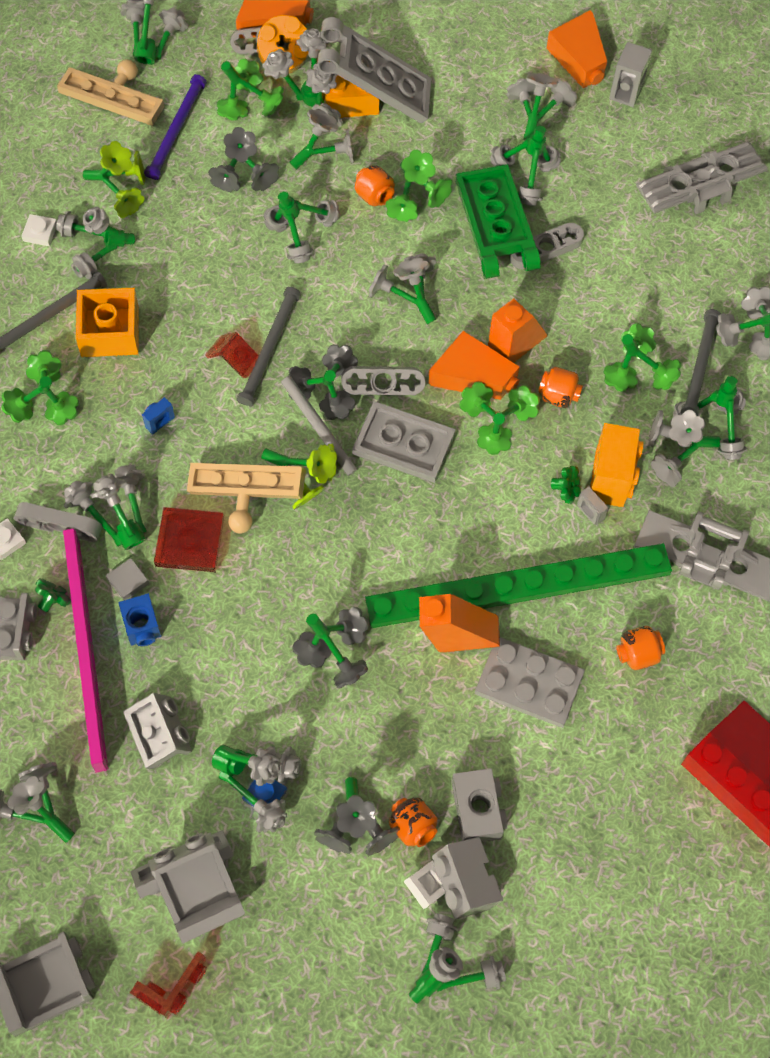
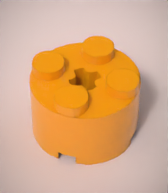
M280 15L269 19L262 26L257 40V53L262 64L266 61L270 52H275L278 49L284 51L283 47H277L280 40H283L285 43H289L287 50L284 52H290L292 54L291 59L294 62L289 68V73L300 69L307 59L308 51H302L301 47L296 44V41L300 39V35L307 30L299 19L293 16Z

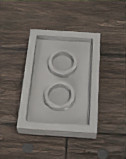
M373 401L352 448V454L435 483L455 436L456 429Z
M500 637V647H493L491 649L474 694L563 728L585 670Z

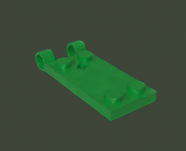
M508 164L456 173L457 188L479 254L484 278L499 277L500 270L497 256L521 252L525 271L540 269L539 251L535 245Z

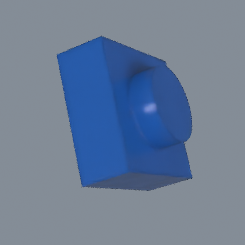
M164 397L159 402L150 404L142 414L145 428L153 435L173 420L175 415L172 404Z
M254 780L247 790L258 800L263 799L268 804L272 803L275 799L281 800L288 789L276 780L272 784L266 783L262 786H258L256 780ZM244 796L242 797L243 801L254 807Z

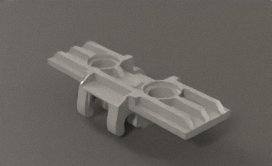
M747 141L718 153L716 150L711 153L705 152L701 154L700 158L681 165L665 167L664 173L640 181L636 184V187L654 214L684 202L691 203L694 201V213L697 215L705 211L708 199L721 195L719 199L721 205L730 202L733 190L732 184L766 172L768 168L752 144ZM728 164L733 170L726 172L719 167Z
M648 511L634 547L640 548L664 543L669 561L681 567L680 575L717 590L721 588L722 584L725 586L729 585L770 602V558L744 548L750 531L745 529L739 531L704 517V513L700 511L697 512L692 526L656 512ZM698 527L737 542V545H728L725 551L707 545L703 542L705 535L698 531ZM677 538L684 539L688 543L689 549L679 551L673 546L672 542ZM731 562H741L745 566L746 572L743 574L734 573L730 569Z

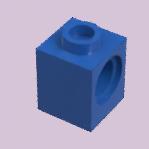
M149 593L118 602L131 646L136 644L140 647L148 646L154 643L156 638L161 637ZM139 619L148 620L142 627L133 626Z

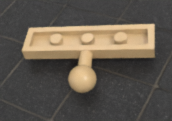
M129 59L122 60L118 64V76L114 82L69 67L57 85L58 92L63 95L151 126L154 125L164 109V101L162 99L124 86L127 81L133 80L138 74L137 65Z
M191 463L187 492L194 495L238 496L236 511L232 512L229 516L228 524L232 531L242 534L251 528L253 522L251 515L248 513L250 497L302 499L306 469L301 466Z

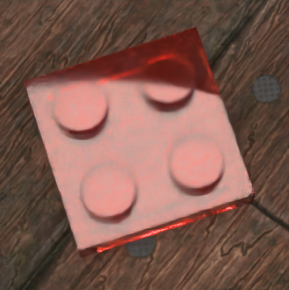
M163 507L154 558L155 567L216 573L224 514L221 512Z

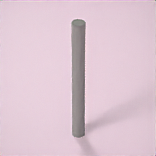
M291 376L284 378L281 381L282 385L325 445L329 443L334 444L337 462L347 476L355 473L358 469Z

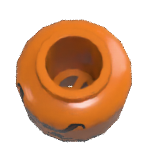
M372 165L358 172L355 181V191L366 203L371 206H382L386 204L387 200L393 198L395 182L381 167Z
M553 367L550 372H544L538 392L542 393V400L544 402L561 408H568L572 401L578 402L583 385L578 384L579 376L577 373L560 367Z
M642 626L625 631L621 635V644L616 645V650L620 662H627L628 666L636 671L660 663L662 655L665 654V645L658 630L654 631L649 626Z
M413 797L408 800L402 798L393 805L389 826L391 829L398 826L400 830L397 836L406 846L416 845L417 847H422L435 837L438 818L421 798Z

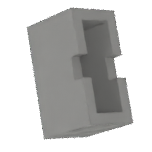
M480 837L447 844L432 855L434 870L441 880L445 891L446 903L451 909L455 920L488 911L503 901L495 876H488L485 864L489 860Z

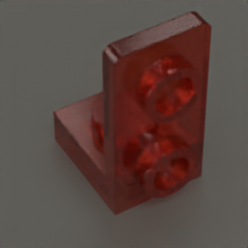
M198 951L167 999L163 998L166 991L151 981L146 986L137 981L130 994L168 1020L172 1013L178 1015L184 1007L188 998L184 994L190 984L197 985L204 976L207 967L203 964L207 959Z

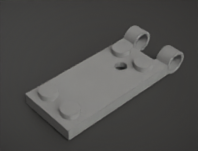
M328 17L323 20L321 28L322 39L329 43L340 42L341 46L340 55L336 50L330 48L319 52L317 68L320 72L324 74L335 73L419 123H423L428 119L431 77L350 29L340 19Z

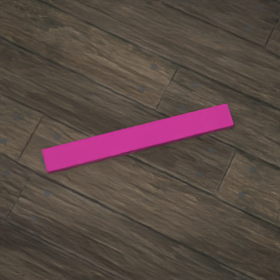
M73 528L63 530L90 759L91 765L97 773L107 771L108 761L81 546L76 530Z

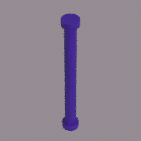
M195 74L190 80L191 86L151 165L147 166L144 170V175L147 178L154 180L160 178V169L200 90L204 89L207 84L206 79L201 75Z

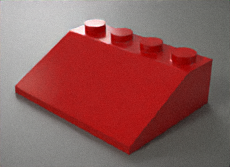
M742 701L686 756L681 765L770 847V723L746 701Z

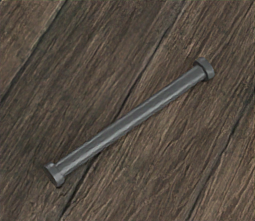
M98 271L95 272L93 278L1 336L0 351L77 302V290L97 289L107 286L102 274Z
M294 287L285 288L283 293L285 298L243 392H240L236 400L240 404L252 407L255 399L253 396L292 307L301 296L300 291Z
M709 309L704 314L705 326L687 400L682 405L681 415L687 410L694 411L697 416L699 414V407L697 405L716 325L719 323L718 316L721 314L718 310Z

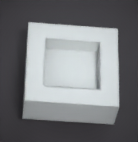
M30 214L22 233L23 241L50 246L56 230L57 220Z
M8 518L0 523V560H3L26 544L24 538Z
M433 861L404 881L423 909L445 894L441 880L434 870Z

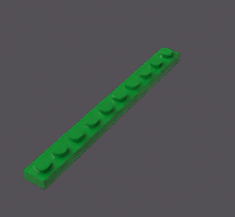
M662 543L365 596L370 627L376 628L420 620L419 597L452 594L480 608L486 609L670 576L672 569L665 544Z

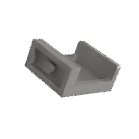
M211 832L206 835L203 833L193 835L185 841L184 845L175 849L165 848L160 850L153 856V859L148 861L152 875L157 882L182 944L245 915Z
M63 931L57 934L58 939L3 965L0 963V1009L8 1031L13 1036L17 1037L94 999L90 990L96 986L89 969L82 970L78 958L83 956L76 937L70 939Z

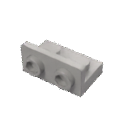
M21 593V598H0V660L25 661L26 651H31L33 635L32 632H29L30 622H35L37 605L33 603L28 593Z
M152 693L123 711L145 768L154 769L177 754L187 755L192 752L189 744V733L181 725L177 715L178 707L169 696Z

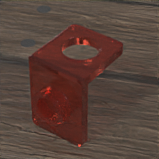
M237 332L221 335L205 354L207 358L221 356L242 378H247L250 375L259 356Z

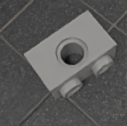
M630 42L626 43L616 65L610 100L634 107L644 85L652 53L651 49Z
M492 768L454 773L451 783L461 840L464 841L480 837L481 842L500 840L504 833L503 830L508 829L505 809L499 810L497 798L502 796L499 778H493ZM476 800H481L488 805L489 810L479 813L473 809L471 804Z

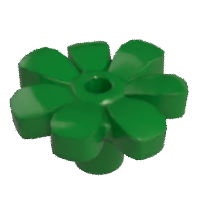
M577 466L562 468V478H552L551 488L553 490H561V500H565L567 504H572L575 497H579L581 493V488L577 486L580 485L579 469Z
M39 578L35 583L37 585L35 591L43 596L38 604L41 610L48 612L53 604L58 603L66 607V605L71 603L70 597L66 595V589L62 586L56 588L54 583L43 578Z

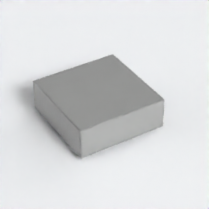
M590 487L581 491L577 506L594 525H598L605 520L608 507Z
M131 558L105 575L123 601L149 585L148 579Z

